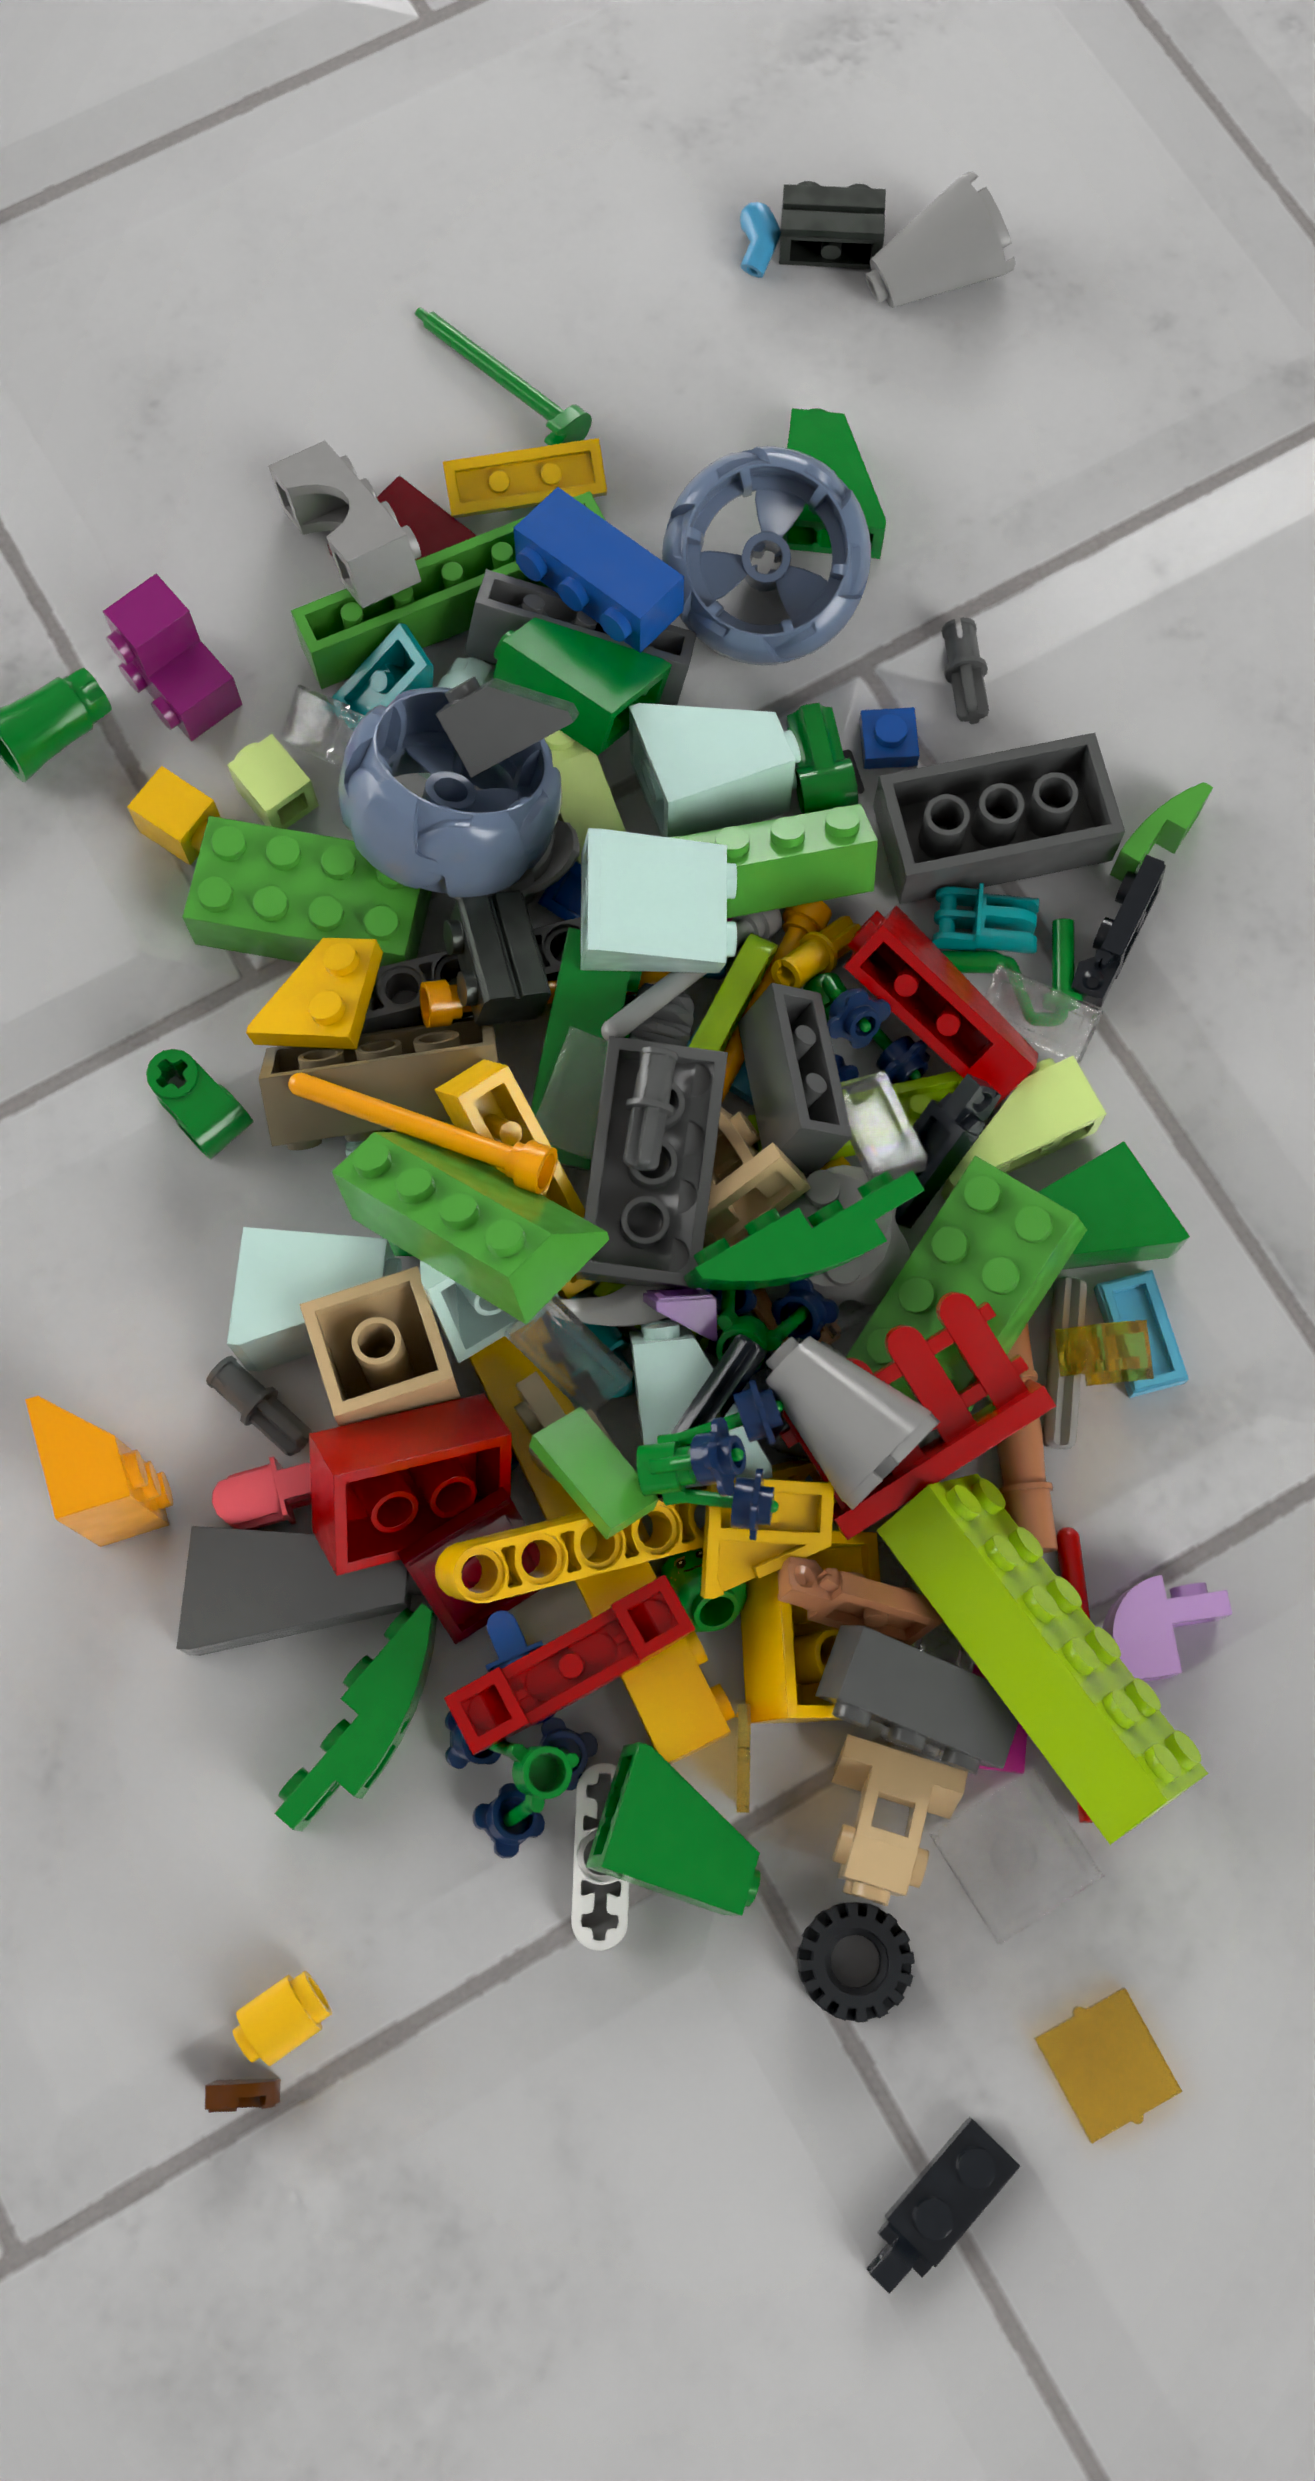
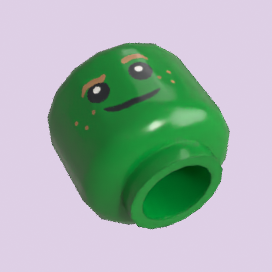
M703 1547L671 1555L663 1564L659 1577L664 1574L666 1575L696 1629L694 1632L718 1631L730 1625L744 1608L747 1599L746 1582L725 1591L724 1595L715 1599H704L700 1596Z

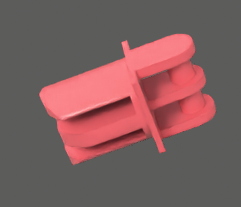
M274 1456L269 1457L270 1464L235 1473L228 1476L227 1479L219 1481L212 1492V1505L217 1515L233 1529L253 1530L286 1520L292 1525L296 1524L293 1509L312 1504L310 1463H303L283 1469Z

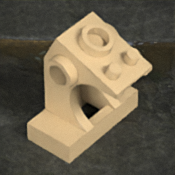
M722 1107L703 1245L705 1247L725 1237L730 1247L737 1244L749 1235L744 1227L746 1224L775 1207L780 1212L811 1189L804 1174L773 1142L758 1152L754 1144L760 1140L759 1133L741 1111L733 1116Z
M848 1734L838 1756L831 1781L832 1783L861 1791V1800L855 1826L842 1825L833 1855V1861L841 1864L837 1878L845 1880L843 1893L855 1897L859 1896L888 1907L891 1895L896 1897L906 1896L909 1885L920 1888L929 1858V1850L919 1848L926 1814L928 1812L950 1819L964 1794L968 1772ZM878 1797L909 1808L904 1836L871 1826Z

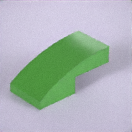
M1202 782L1174 796L1155 810L1136 829L1123 846L1110 875L1122 882L1128 870L1137 873L1146 854H1149L1155 844L1175 854L1201 813L1213 787Z

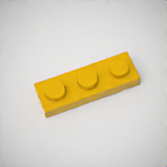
M599 438L443 461L451 516L455 519L534 507L540 504L557 487L573 498L589 491L593 497L607 495Z

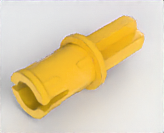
M841 916L821 931L805 934L799 941L800 946L773 963L771 969L773 980L776 984L801 989L805 983L817 974L831 972L836 967L838 959L851 950L847 947V944L852 940L861 925L853 923L850 916Z

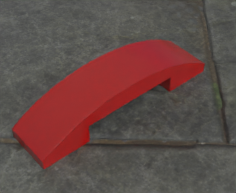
M664 1574L612 1603L610 1609L502 1669L498 1667L444 1697L472 1754L480 1753L557 1713L693 1633L696 1629L666 1575Z

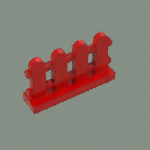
M960 1292L945 1294L940 1298L936 1307L937 1317L944 1328L925 1340L922 1334L911 1326L897 1325L893 1327L885 1338V1349L892 1361L874 1373L863 1361L857 1358H846L888 1385L902 1376L918 1403L932 1411L931 1413L940 1421L934 1428L939 1437L922 1448H919L917 1445L853 1510L844 1501L842 1502L834 1490L836 1503L833 1508V1522L847 1540L913 1499L926 1486L938 1483L1056 1407L1044 1385L1031 1379L1023 1382L1019 1376L1027 1371L1029 1367L1021 1355H1016L1011 1359L1006 1355L987 1324V1321L997 1316L988 1302L976 1306L974 1301L966 1294ZM953 1343L976 1379L974 1383L960 1392L956 1391L935 1357L937 1353ZM984 1397H987L991 1404L971 1415L968 1408ZM783 1409L781 1413L789 1427L779 1433L780 1437L788 1448L799 1442L822 1480L819 1482H829Z

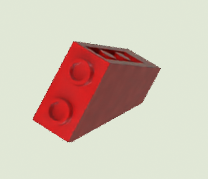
M897 905L885 917L876 910L847 944V947L853 951V954L844 968L876 998L885 999L890 1004L891 1011L962 1078L968 1073L988 1082L1002 1095L996 1106L1036 1068L1039 1054Z

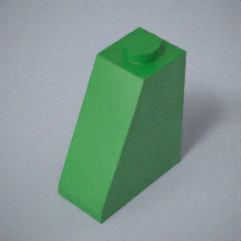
M792 408L787 448L801 451L822 461L835 471L848 489L853 491L860 503L868 525L871 558L880 559L886 529V517L845 414L828 412L819 408L808 410ZM805 503L803 511L782 538L787 542L790 550L832 554L830 539L823 522L817 514L814 515L808 509L809 506Z
M534 617L518 630L506 632L498 642L494 652L497 664L493 679L497 678L574 703L579 715L572 724L560 729V731L598 756L629 731V706L638 703L659 704L672 664L662 658L644 652L639 653L635 649Z
M1124 1141L1038 1191L1040 1194L1076 1214L1087 1229L1062 1270L1169 1258L1177 1253L1190 1237Z
M641 1742L623 1745L586 1868L721 1915L742 1916L745 1906L749 1907L753 1903L759 1889L761 1873L756 1869L760 1853L652 1746Z

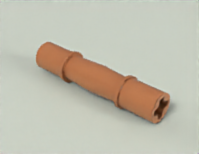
M1027 1323L1007 1356L1011 1359L1016 1355H1021L1029 1369L1019 1376L1023 1382L1028 1379L1036 1382L1038 1380V1373L1034 1371ZM1039 1417L997 1444L996 1447L1004 1487L998 1490L1006 1502L1004 1509L1018 1527L1027 1529L1035 1536L1043 1549V1554L1057 1551L1058 1545L1050 1493L1053 1491V1485L1051 1482H1046L1043 1434Z

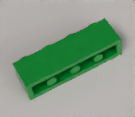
M569 927L530 1108L551 1147L556 1148L561 1166L588 1171L590 1170L593 1157L608 1041L603 1038L601 1028L605 1021L623 1009L627 991L637 993L642 971L580 970L581 930Z

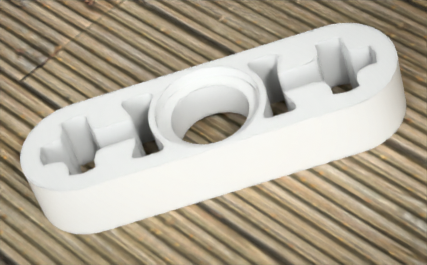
M600 1763L588 1768L580 1777L576 1790L571 1924L577 1940L585 1947L597 1951L610 1949L622 1940L627 1931L630 1883L609 1875L594 1874L586 1868L584 1861L585 1849L594 1840L598 1829L596 1827L588 1831L584 1830V1819L586 1816L598 1820V1802L594 1798L587 1797L588 1786L598 1785L599 1775H611V1781L613 1780L617 1766L609 1763ZM583 1880L596 1885L621 1882L620 1896L617 1897L607 1893L606 1907L609 1914L618 1915L617 1928L607 1929L605 1939L603 1940L594 1939L593 1929L583 1927L582 1925L583 1914L592 1913L595 1908V1893L582 1895Z

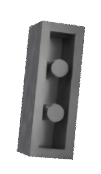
M771 983L738 1021L761 1146L763 1150L773 1142L801 1172L811 1174L820 1170L852 1138L821 993Z
M840 1625L815 1695L835 1704L832 1712L833 1716L864 1728H868L870 1720L890 1728L887 1739L917 1751H923L925 1743L944 1751L941 1762L975 1775L979 1766L1004 1768L1019 1723L987 1679L866 1626Z

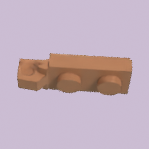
M792 1556L784 1561L780 1570L776 1571L778 1573V1600L807 1610V1620L837 1629L840 1628V1625L866 1626L909 1646L943 1622V1619L925 1595L918 1594L911 1588L894 1587L874 1581L858 1572L838 1571L836 1568L823 1570L816 1560Z

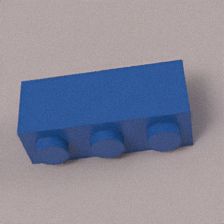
M559 487L552 491L513 528L516 564L529 579L533 581L540 580L558 593L562 601L574 611H583L601 624L603 630L612 639L618 642L624 641L639 653L684 611V576Z

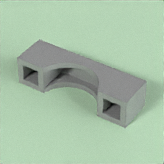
M323 441L268 466L283 510L302 535L320 531H333L327 536V540L341 582L362 608L421 582L415 559L421 557V550L414 533L408 525L400 527L387 501L379 503L370 482L366 478L358 479L356 471L346 455L339 457L330 445Z

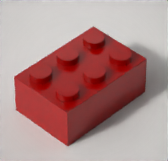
M484 1393L309 1434L313 1534L336 1576L400 1560L398 1552L501 1487L505 1489L511 1498L512 1433Z

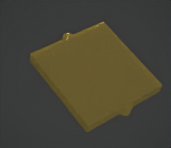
M735 1699L734 1805L736 1812L749 1813L751 1704L745 1699Z
M1124 1987L1086 2009L1081 2006L1074 2007L1072 2010L1073 2016L1034 2037L1091 2144L1129 2122L1137 2125L1141 2124L1144 2120L1143 2114L1182 2092Z

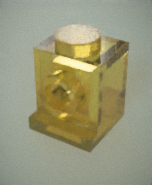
M1147 1320L1099 1323L1055 1329L1060 1377L1085 1374L1086 1386L1154 1379Z

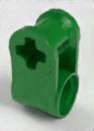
M178 1049L163 1050L156 1054L149 1062L146 1071L147 1083L162 1107L176 1120V1123L187 1137L210 1160L254 1122L234 1096L221 1084H217L192 1056L185 1051ZM175 1076L182 1081L186 1080V1083L180 1088L168 1082Z

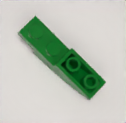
M887 1170L857 1188L863 1199L844 1209L838 1199L807 1217L813 1228L810 1227L799 1207L783 1217L780 1216L775 1207L744 1226L749 1237L731 1247L725 1237L693 1255L698 1266L683 1276L690 1288L752 1290L780 1286L817 1276L840 1267L887 1242L875 1220L925 1190L913 1170L895 1180Z
M422 1603L415 1612H412L409 1608L404 1609L385 1631L384 1637L389 1642L374 1659L368 1655L364 1656L345 1677L343 1684L349 1689L340 1699L354 1710L358 1716L351 1724L346 1719L341 1720L321 1743L320 1748L326 1753L310 1772L304 1767L299 1769L279 1792L278 1796L284 1803L274 1814L292 1830L303 1831L341 1786L352 1796L362 1799L383 1772L401 1743L417 1709L427 1680L434 1650L437 1617L425 1604Z

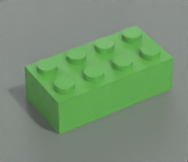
M209 816L182 918L195 945L299 963L303 962L322 938L376 939L383 951L379 966L382 967L417 958L432 891L407 887L390 879L361 855L355 846L354 840Z
M975 1155L846 1357L857 1358L866 1363L873 1373L892 1361L885 1349V1338L893 1327L897 1325L911 1326L917 1329L925 1340L944 1328L937 1317L936 1307L940 1298L949 1292L966 1294L974 1301L976 1306L984 1302L990 1304L997 1316L987 1321V1324L1007 1355L1086 1233V1227L1073 1212ZM954 1343L935 1355L957 1392H960L976 1381ZM902 1376L889 1384L918 1403ZM975 1404L968 1408L969 1412H971Z

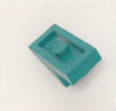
M399 623L332 696V699L354 731L361 719L378 705L387 707L398 694L433 687L434 666L408 626Z

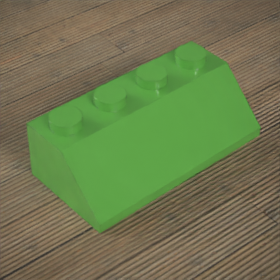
M861 804L836 807L740 826L725 827L723 829L679 837H670L727 845V863H736L737 866L735 899H727V918L874 891L878 839Z
M373 1132L332 1171V1175L352 1219L524 1324H527L610 1240L607 1231L541 1194L538 1195L516 1187L513 1179L506 1177L504 1173L485 1162L400 1132Z

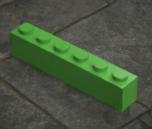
M590 491L574 497V499L605 520ZM523 518L416 560L421 582L365 608L358 604L347 589H343L291 610L301 648L320 688L324 689L349 679L399 623L408 626L422 649L469 630L475 601L486 569L549 588L540 580L533 581L529 579L516 564L513 528Z

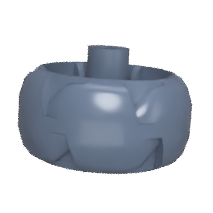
M757 446L751 450L730 453L706 466L689 482L671 511L663 538L662 561L684 576V611L679 617L690 631L697 634L696 637L716 653L734 661L752 665H778L816 652L834 639L846 626L857 609L866 588L871 563V542L868 525L860 503L853 491L848 489L834 470L822 461L798 450L776 446ZM756 491L755 503L761 532L755 534L746 542L742 555L718 551L701 552L706 531L717 513L737 497L743 496L745 498L751 496L752 492ZM805 503L814 515L817 514L830 539L832 564L828 581L822 576L806 569L790 566V548L782 537L801 514ZM765 551H771L775 554L774 563L781 562L777 570L770 569L768 574L758 572V565L752 566L751 564L753 557L761 559ZM745 578L746 582L758 591L767 592L778 589L786 612L792 620L788 618L782 620L780 624L774 625L748 623L730 615L716 600L727 595Z
M429 687L398 694L387 707L378 705L367 712L353 731L345 749L338 783V801L343 823L348 829H351L357 850L372 866L390 879L415 889L422 888L433 892L447 893L450 898L483 896L510 887L520 879L527 869L534 868L543 857L551 842L562 805L560 771L553 767L551 749L545 739H542L471 778L436 716V713L449 703L445 693L452 688ZM412 773L431 774L425 783L422 798L409 791L394 777ZM474 785L477 786V787H479V788L482 789V790H476L475 787H474Z

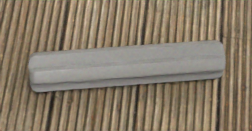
M1071 1277L1058 1278L1053 1286L1046 1390L1056 1404V1407L1044 1414L1042 1433L1043 1445L1053 1449H1071L1075 1445L1077 1437L1087 1284L1082 1279Z

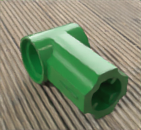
M820 703L800 706L797 711L787 715L786 725L787 730L793 732L800 750L801 761L796 763L795 774L797 779L796 793L801 813L806 814L858 804L855 771L851 759L844 758L832 707H825Z

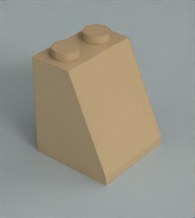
M418 1266L300 1304L331 1409L339 1427L461 1399L429 1299L421 1283V1274Z

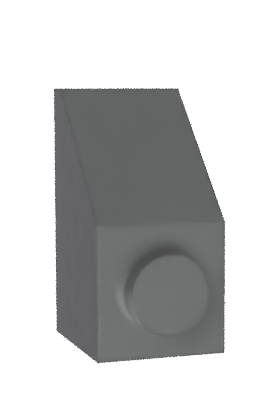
M472 677L446 692L445 696L449 703L436 713L471 778L572 724L579 715L575 704L497 678L480 686L476 677Z

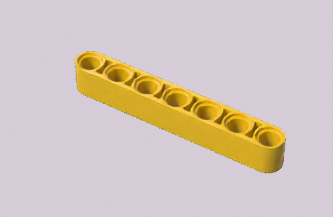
M787 1461L771 1465L773 1478H765L805 1481L806 1477L810 1475L813 1481L819 1482L822 1480L811 1461ZM707 1486L690 1487L686 1489L707 1491ZM658 1500L655 1509L648 1513L653 1522L651 1538L643 1544L638 1535V1525L641 1518L606 1540L585 1513L580 1512L455 1543L447 1547L439 1555L435 1565V1578L439 1588L448 1596L473 1603H489L702 1548L705 1525L699 1529L695 1523L694 1512L698 1504L664 1505V1502ZM591 1527L597 1536V1547L595 1552L586 1559L580 1549V1541L583 1533ZM534 1541L540 1551V1561L535 1570L528 1574L522 1565V1553L524 1548ZM476 1556L482 1566V1575L474 1587L467 1589L462 1581L461 1571L464 1563L470 1557Z

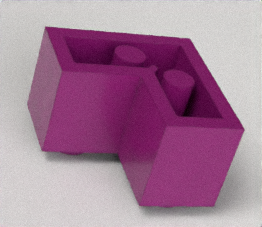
M157 573L103 610L112 632L106 639L112 650L123 662L118 665L121 673L137 693L146 689L154 698L151 706L168 729L172 730L178 726L192 742L243 705L233 676L202 643L189 609Z

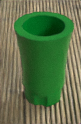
M83 667L69 676H65L63 679L57 677L38 690L0 708V757L19 780L25 783L47 761L73 741L91 731L93 724L97 723L99 719L112 710L106 694L92 674Z

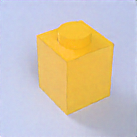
M162 765L127 806L140 833L190 866L199 855L208 817L221 818L212 798Z

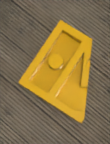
M322 938L248 1024L246 1034L253 1044L357 1049L383 955L377 940Z
M763 1478L764 1486L775 1487L774 1501L778 1503L779 1508L775 1513H772L770 1526L759 1524L756 1541L749 1540V1529L731 1527L732 1509L706 1506L700 1596L704 1599H715L724 1595L725 1591L756 1577L760 1579L780 1570L784 1561L790 1556L806 1558L831 1547L835 1490L831 1483ZM717 1484L708 1485L707 1491L718 1492Z

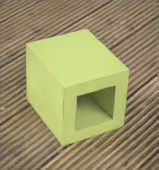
M273 734L259 743L255 742L245 746L236 755L235 760L227 764L237 791L266 826L287 829L319 806L311 780Z

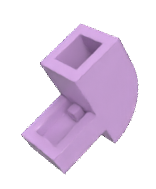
M1162 1575L1154 1576L1130 1588L1116 1599L1107 1612L1102 1629L1107 1631L1116 1641L1121 1651V1661L1135 1678L1142 1679L1145 1682L1171 1678L1182 1673L1173 1628L1215 1622L1232 1615L1227 1590L1208 1593L1206 1583L1187 1584L1170 1588L1171 1598L1167 1599Z

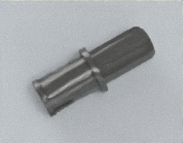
M963 617L960 618L963 632L962 638H958L955 619L945 623L942 627V636L945 641L948 665L945 667L944 674L947 682L952 684L958 719L965 722L969 721L970 724L979 723V719L988 716L989 713L984 676L987 674L988 667L986 661L980 657L976 623L970 618Z
M651 1046L640 1049V1062L634 1097L627 1099L626 1109L631 1111L623 1156L625 1165L633 1169L646 1171L656 1170L659 1165L666 1118L673 1116L674 1107L669 1104L675 1064L678 1061V1054L676 1052Z
M232 1355L220 1361L209 1373L206 1384L214 1388L242 1414L240 1421L245 1426L253 1424L284 1454L292 1456L299 1453L309 1442V1434L312 1433L311 1429L277 1399L278 1391L273 1386L265 1388Z

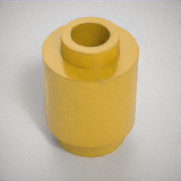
M303 1971L294 1979L290 1975L285 1976L237 2010L236 2016L240 2025L234 2028L232 2033L241 2051L250 2062L254 2063L261 2058L268 2066H272L323 2029L321 2022L332 2015V2009L312 1976L307 1971Z

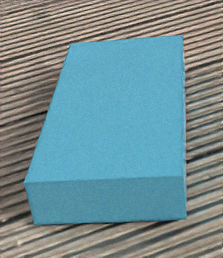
M1153 1270L1097 1284L1093 1290L1128 1397L1132 1398L1185 1384L1189 1378Z

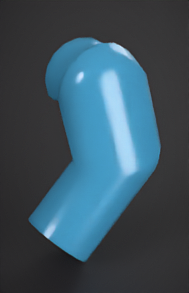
M753 202L746 205L740 215L741 229L746 233L750 241L740 267L749 275L762 278L780 239L781 230L770 207L761 202Z

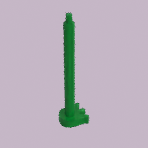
M422 307L416 310L415 316L423 321V326L548 421L546 427L552 432L544 439L547 445L585 439L592 423L589 413L577 404L563 410L435 312L428 313Z

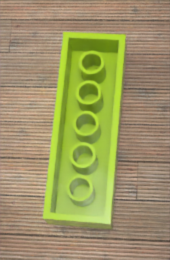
M976 1473L926 1486L876 1531L1111 1845L1208 1775V1772L1200 1763L1201 1755L1198 1748L1185 1733L1179 1730L1175 1731L1159 1710L1161 1704L1156 1693L1145 1681L1135 1678L1120 1659L1121 1651L1116 1641L1107 1631L1100 1627H1095L1081 1609L1082 1601L1076 1589L1066 1579L1056 1576L1042 1558L1043 1549L1031 1532L1023 1527H1018L1004 1509L1006 1502L1003 1495L993 1483L981 1478Z

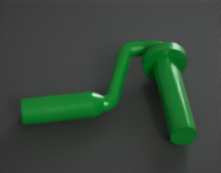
M1060 918L1052 922V993L1046 994L1043 997V1006L1047 1010L1056 1012L1035 1011L1019 965L1012 957L1002 955L997 951H941L961 973L995 974L1004 969L1007 970L1024 1017L1031 1025L1059 1026L1067 1020L1070 1011L1078 1010L1083 1006L1082 995L1075 993L1071 988L1074 980L1075 922L1072 919Z

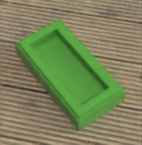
M581 1406L533 1434L529 1447L606 1540L655 1509L659 1498L656 1495H643L635 1469Z

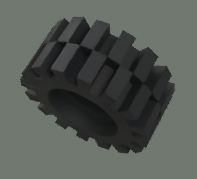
M858 1902L840 1903L833 1905L825 1911H821L814 1917L815 1919L809 1927L807 1926L804 1930L801 1945L798 1947V1973L807 1994L821 2009L844 2021L868 2022L869 2019L881 2018L889 2014L888 2010L894 2005L898 2006L905 1998L903 1994L907 1986H911L913 1979L911 1968L912 1964H915L914 1952L910 1950L908 1943L910 1939L906 1931L901 1929L897 1923L898 1921L890 1913H886L879 1909V1907L871 1904ZM851 1935H860L870 1940L876 1947L879 1955V1969L876 1976L871 1982L861 1987H849L842 1984L835 1977L831 1968V1954L834 1947L841 1939Z

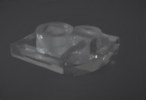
M298 685L281 738L332 765L342 768L348 740L365 715L350 710V705Z

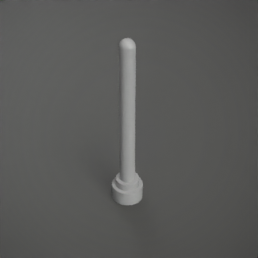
M779 909L733 917L732 921H735L737 926L736 950L743 946L751 933L767 940L778 933L782 925ZM670 972L605 1021L601 1028L603 1038L608 1041L609 1036L624 1038L707 973Z

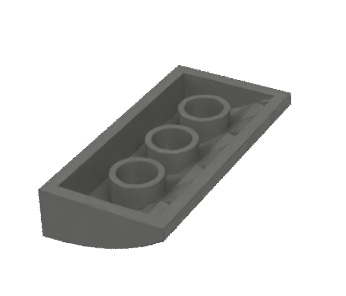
M609 1036L584 1219L607 1231L610 1240L577 1272L576 1279L647 1287L698 1289L688 1287L683 1276L698 1266L693 1255L701 1251L704 1245L728 1052ZM651 1046L676 1052L678 1054V1061L675 1064L669 1104L674 1107L673 1116L666 1118L659 1165L656 1170L646 1171L633 1169L625 1165L623 1156L631 1111L626 1109L627 1099L634 1097L640 1062V1049Z

